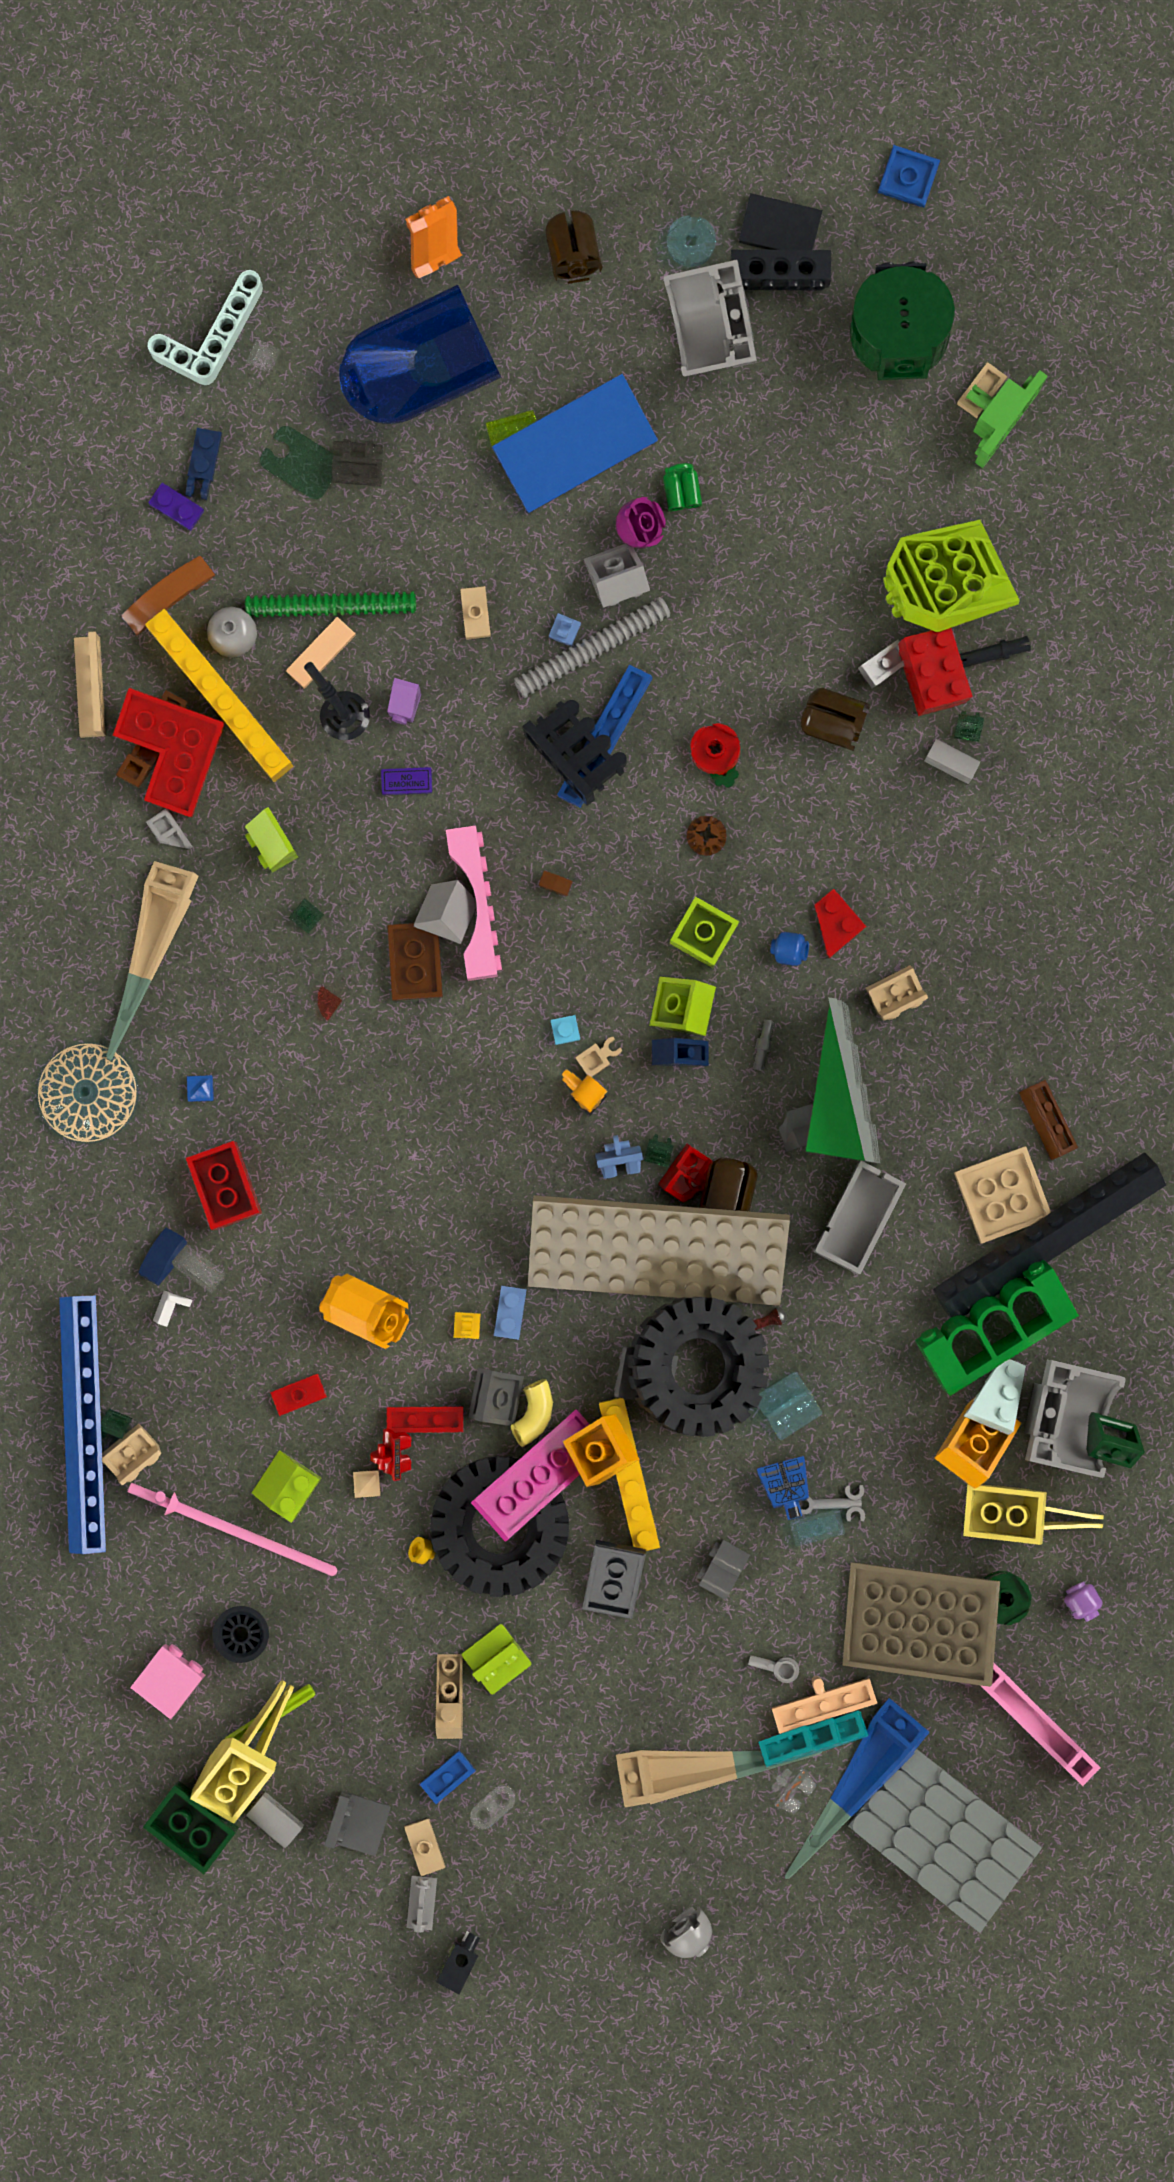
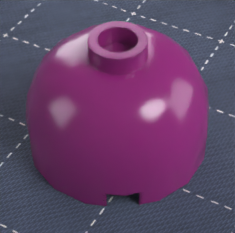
M641 497L626 502L616 516L615 526L617 534L625 544L633 548L651 547L657 545L663 538L661 533L666 523L663 511L658 503L655 501L651 502L647 499L648 497Z

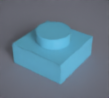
M575 1015L551 1020L556 1045L580 1040Z

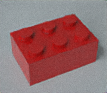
M952 628L940 632L931 630L903 638L898 643L899 655L904 663L903 668L918 716L965 704L973 697Z
M231 1141L186 1158L211 1230L215 1231L262 1214L237 1142Z

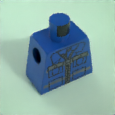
M804 1456L758 1468V1477L773 1508L784 1506L788 1520L802 1517L799 1502L809 1498Z

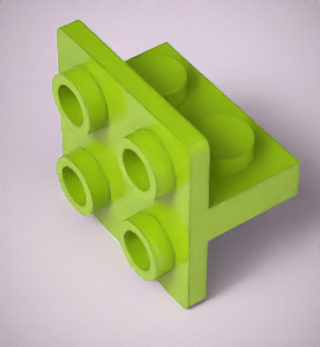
M499 1624L462 1653V1657L473 1670L472 1675L478 1682L481 1681L492 1695L531 1666V1661L503 1624Z

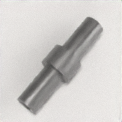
M764 1020L761 1036L757 1038L755 1046L757 1053L753 1066L755 1070L763 1071L767 1052H770L772 1041H770L774 1025V1022L771 1020Z

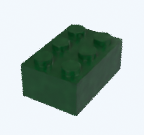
M178 1781L143 1828L202 1874H205L239 1827L191 1800L192 1790Z

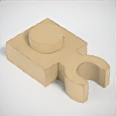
M614 1037L608 1038L603 1048L600 1049L597 1044H594L575 1057L587 1075L595 1076L610 1065L607 1060L609 1056L616 1057L621 1054V1048L616 1051L609 1049V1044L615 1040Z

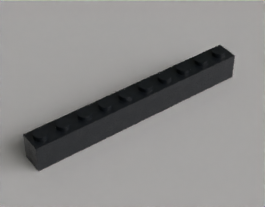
M1145 1152L935 1287L933 1291L944 1311L950 1318L967 1315L978 1300L985 1297H995L1010 1280L1024 1278L1023 1272L1028 1270L1033 1263L1042 1260L1049 1262L1165 1187L1166 1183L1158 1165Z

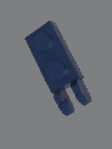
M197 428L187 475L186 496L192 497L195 490V480L199 479L204 480L200 492L201 499H208L210 484L214 478L222 432Z

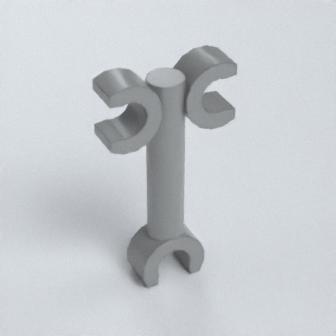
M846 1485L845 1494L848 1498L811 1499L809 1497L807 1499L809 1507L801 1509L802 1514H808L813 1509L849 1508L846 1512L847 1521H851V1513L854 1511H858L860 1513V1521H864L865 1513L861 1509V1497L864 1494V1487L859 1485V1493L852 1495L850 1493V1486Z

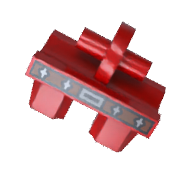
M390 1428L383 1429V1444H378V1450L370 1454V1460L378 1464L379 1470L392 1475L393 1481L401 1480V1473L411 1470L410 1457L407 1454L401 1455V1450L411 1447V1437L406 1432L395 1433Z

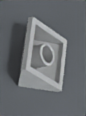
M458 880L431 884L414 927L461 944L477 907L476 899Z

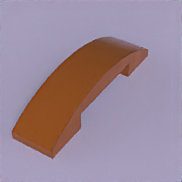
M199 556L154 585L124 612L122 617L134 633L138 635L147 628L145 624L163 609L167 611L194 589H199L216 575L204 559Z

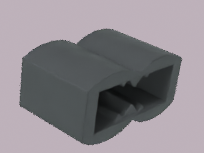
M722 1539L720 1543H714L709 1552L712 1559L708 1566L702 1565L696 1578L700 1579L698 1582L699 1586L726 1600L750 1554Z

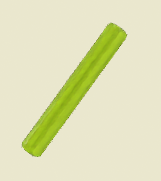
M310 1684L291 1694L280 1718L315 1696V1691ZM274 1705L257 1733L265 1729L276 1705ZM254 1719L226 1736L225 1739L233 1737L239 1741Z

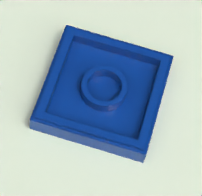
M893 145L878 193L925 208L940 160Z

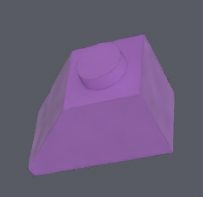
M394 678L388 706V714L392 717V721L406 725L407 721L413 723L421 698L418 684Z

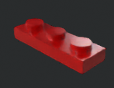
M464 1406L387 1407V1429L390 1428L395 1433L464 1432Z

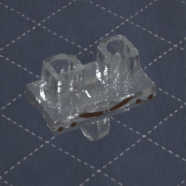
M803 1766L797 1770L789 1782L787 1779L792 1774V1771L788 1768L781 1775L776 1771L772 1774V1777L777 1781L771 1789L777 1793L784 1786L773 1801L774 1806L779 1810L783 1808L794 1815L802 1805L793 1796L794 1792L799 1788L809 1796L816 1788V1783L809 1776L808 1770Z

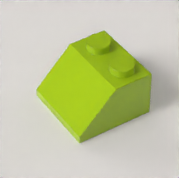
M269 807L264 809L245 826L249 832L245 834V837L252 848L257 846L261 854L257 857L264 869L269 867L274 872L298 858Z
M660 977L650 1026L706 1036L716 987L697 980Z
M279 1450L252 1491V1494L268 1508L292 1523L322 1478Z

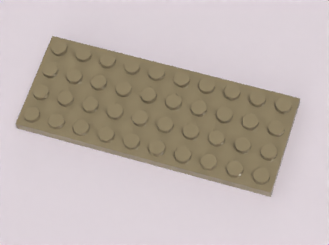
M534 1195L528 1287L673 1298L705 1297L716 1298L726 1302L780 1306L790 1215Z

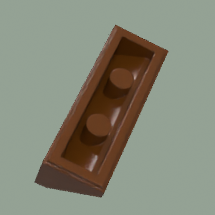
M1046 1080L1019 1092L1051 1160L1078 1148ZM1041 1087L1043 1088V1090H1044V1092H1045V1094H1046V1096H1047V1098H1048V1101L1046 1100V1098H1045V1096H1044V1094H1043V1091H1042ZM1052 1109H1053V1111H1054V1113H1055V1115H1056V1117H1057V1119H1058V1121H1059L1060 1124L1057 1123L1056 1118H1055V1116H1054V1114H1053V1112H1052ZM1063 1132H1064V1134H1065V1136H1066V1138H1067V1140H1068L1070 1146L1068 1145V1143H1067V1141H1066V1139H1065V1137H1064V1135H1063Z

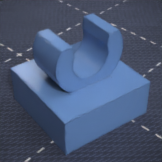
M558 613L549 638L572 647L581 622Z

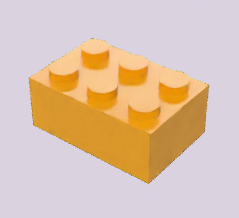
M973 1398L964 1408L936 1454L935 1459L976 1489L990 1478L1020 1427L1021 1422L1016 1419L1014 1431L1008 1435L966 1418L964 1414L974 1402L975 1398Z

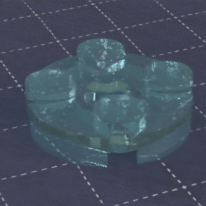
M683 216L677 219L669 228L667 250L672 259L678 264L685 267L702 265L711 258L716 246L715 231L712 225L704 218ZM688 236H689L690 238L696 237V238H697V240H696V242H695L696 245H695V246H691V245L688 246V245H686V242H687L686 237H688Z

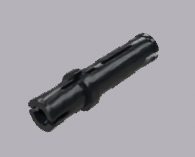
M1024 636L1007 642L1006 640H1001L999 644L959 654L961 660L965 659L962 662L965 668L999 658L1009 659L1011 655L1030 652L1031 646H1019L1029 642L1028 636Z

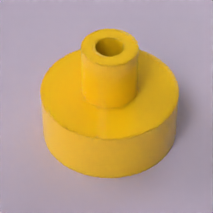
M417 1537L412 1541L408 1555L412 1562L425 1564L429 1559L432 1560L435 1557V1552L432 1549L430 1540Z

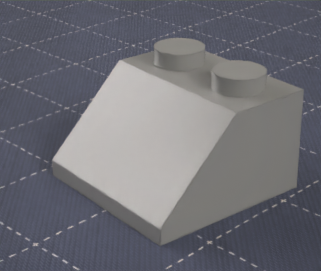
M627 544L584 559L603 608L616 605L620 601L631 597H638L650 591L644 567L634 548Z

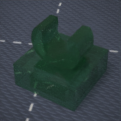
M963 710L958 716L954 738L979 742L984 718L980 717V714L977 712L975 716L966 715V711Z
M304 899L289 918L309 934L324 917V914L308 900Z
M655 1134L653 1139H649L644 1161L668 1167L674 1145H671V1138H668L666 1143L657 1141L658 1135Z
M109 1409L101 1421L102 1438H105L107 1434L116 1436L114 1442L120 1438L122 1439L129 1429L133 1418Z

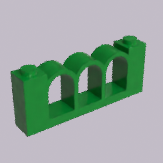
M1045 1260L1030 1265L1028 1270L1023 1272L1025 1278H1015L1006 1283L1000 1292L999 1299L996 1297L982 1298L973 1305L969 1317L954 1316L943 1323L940 1330L937 1327L928 1329L919 1338L915 1339L935 1377L949 1396L1079 1316L1054 1269ZM1032 1291L1044 1313L1021 1327L1013 1312V1302L1019 1294ZM1002 1310L1014 1332L990 1345L982 1329L983 1320L990 1312ZM972 1329L984 1350L960 1364L953 1352L952 1341L958 1332Z

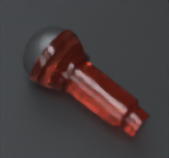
M776 1308L769 1315L753 1320L757 1325L755 1330L772 1324L782 1325L786 1322L787 1315L783 1309Z

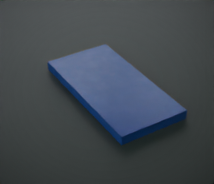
M621 374L492 446V449L526 511L530 513L657 442L658 439L625 377Z

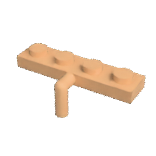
M814 1676L812 1678L814 1695L772 1707V1712L779 1734L804 1725H810L877 1704L870 1678L825 1691L822 1679L819 1676Z

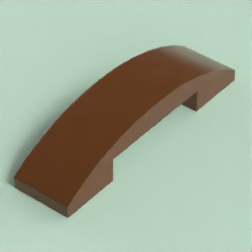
M165 690L161 697L165 701L184 708L188 705L187 701ZM136 744L132 753L127 755L116 776L139 788L157 763L160 753Z

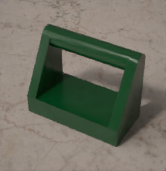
M1095 1412L1090 1413L1086 1446L1088 1456L1132 1468L1145 1453L1137 1425ZM1102 1425L1127 1432L1126 1440L1104 1434Z

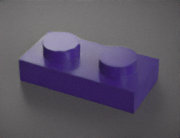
M164 483L160 484L148 502L150 506L190 531L204 512L203 508Z

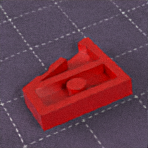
M835 889L831 890L814 905L828 958H831L867 927Z

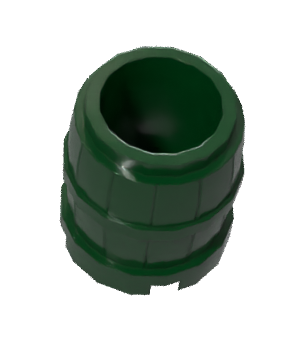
M995 1571L982 1578L1000 1581L999 1599L1002 1592L1012 1595L1008 1606L998 1602V1624L1012 1625L1020 1622L1028 1614L1032 1595L1028 1585L1020 1577L1008 1571Z

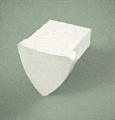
M163 1291L153 1321L167 1327L175 1304L178 1303L190 1307L192 1300Z

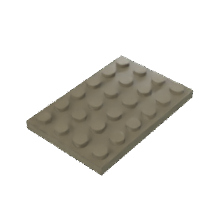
M852 1562L850 1566L842 1665L987 1687L992 1686L1000 1581Z

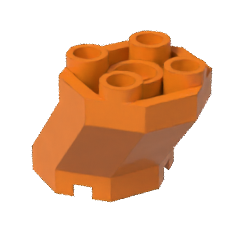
M449 196L442 198L434 205L429 204L423 207L417 213L405 219L411 232V269L416 278L428 275L462 255L457 242V209Z

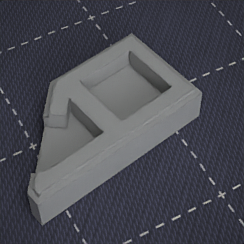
M168 809L161 811L146 821L159 843L186 849L193 847Z

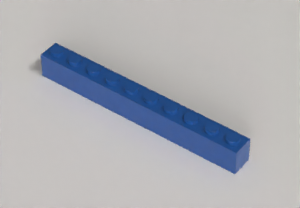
M96 1295L59 1297L69 1553L90 1554L106 1552Z

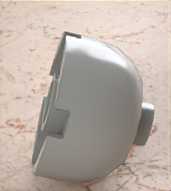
M236 607L222 608L215 612L209 620L207 627L208 641L220 655L230 658L240 657L246 654L256 642V624L252 617L243 609Z
M697 1906L696 1911L693 1907H690L673 1920V1922H677L668 1933L664 1929L660 1937L662 1944L673 1955L680 1958L700 1957L709 1948L708 1944L712 1936V1926L708 1917L699 1906Z

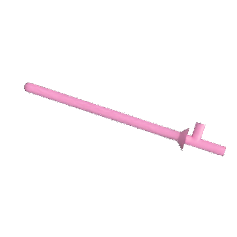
M134 1483L130 1484L129 1493L167 1508L165 1515L172 1512L180 1513L330 1576L337 1574V1568L331 1564L180 1503L175 1492L170 1499L161 1491L156 1493Z

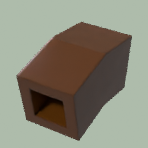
M544 871L539 886L566 897L573 881Z

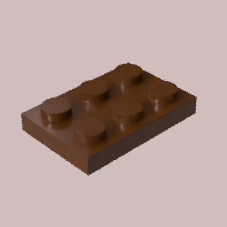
M414 923L388 925L392 1000L443 998L439 936L414 927Z

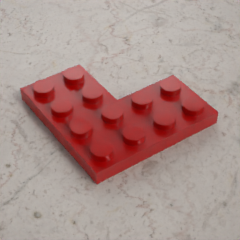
M129 688L113 736L160 753L144 801L188 817H193L225 722Z

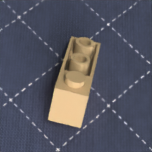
M437 1654L435 1726L437 1739H462L463 1736L462 1654Z

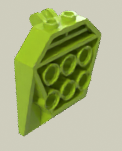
M981 520L900 538L887 565L886 577L883 578L885 588L889 592L886 596V601L889 605H894L891 611L893 616L896 618L903 616L904 620L935 632H940L1018 605L1020 601Z

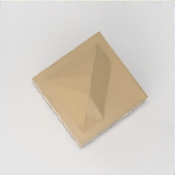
M379 1470L353 1472L355 1498L381 1496Z

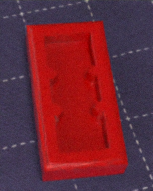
M319 1374L270 1392L279 1416L327 1397Z

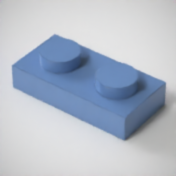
M501 1286L494 1336L519 1340L526 1289Z

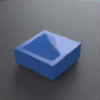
M212 1075L187 1076L188 1102L214 1101Z

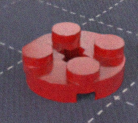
M716 723L706 728L704 726L694 734L691 740L692 760L699 769L706 773L723 775L732 769L739 760L741 753L740 741L735 731L724 724ZM720 744L721 752L712 754L709 747Z

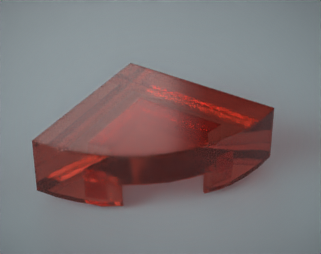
M321 986L318 992V1008L327 1021L332 1017L342 1003V1000Z

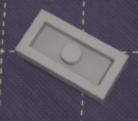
M896 640L858 667L871 688H874L904 666L899 655V640Z

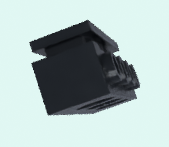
M731 249L730 261H738L744 290L821 291L830 286L831 250ZM751 271H757L760 274L754 275ZM781 271L785 274L779 275L776 272ZM806 271L809 275H803L800 272Z

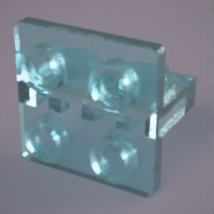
M792 1372L759 1394L763 1398L758 1407L780 1440L785 1439L822 1415V1411L814 1400L813 1394L805 1386L797 1372Z

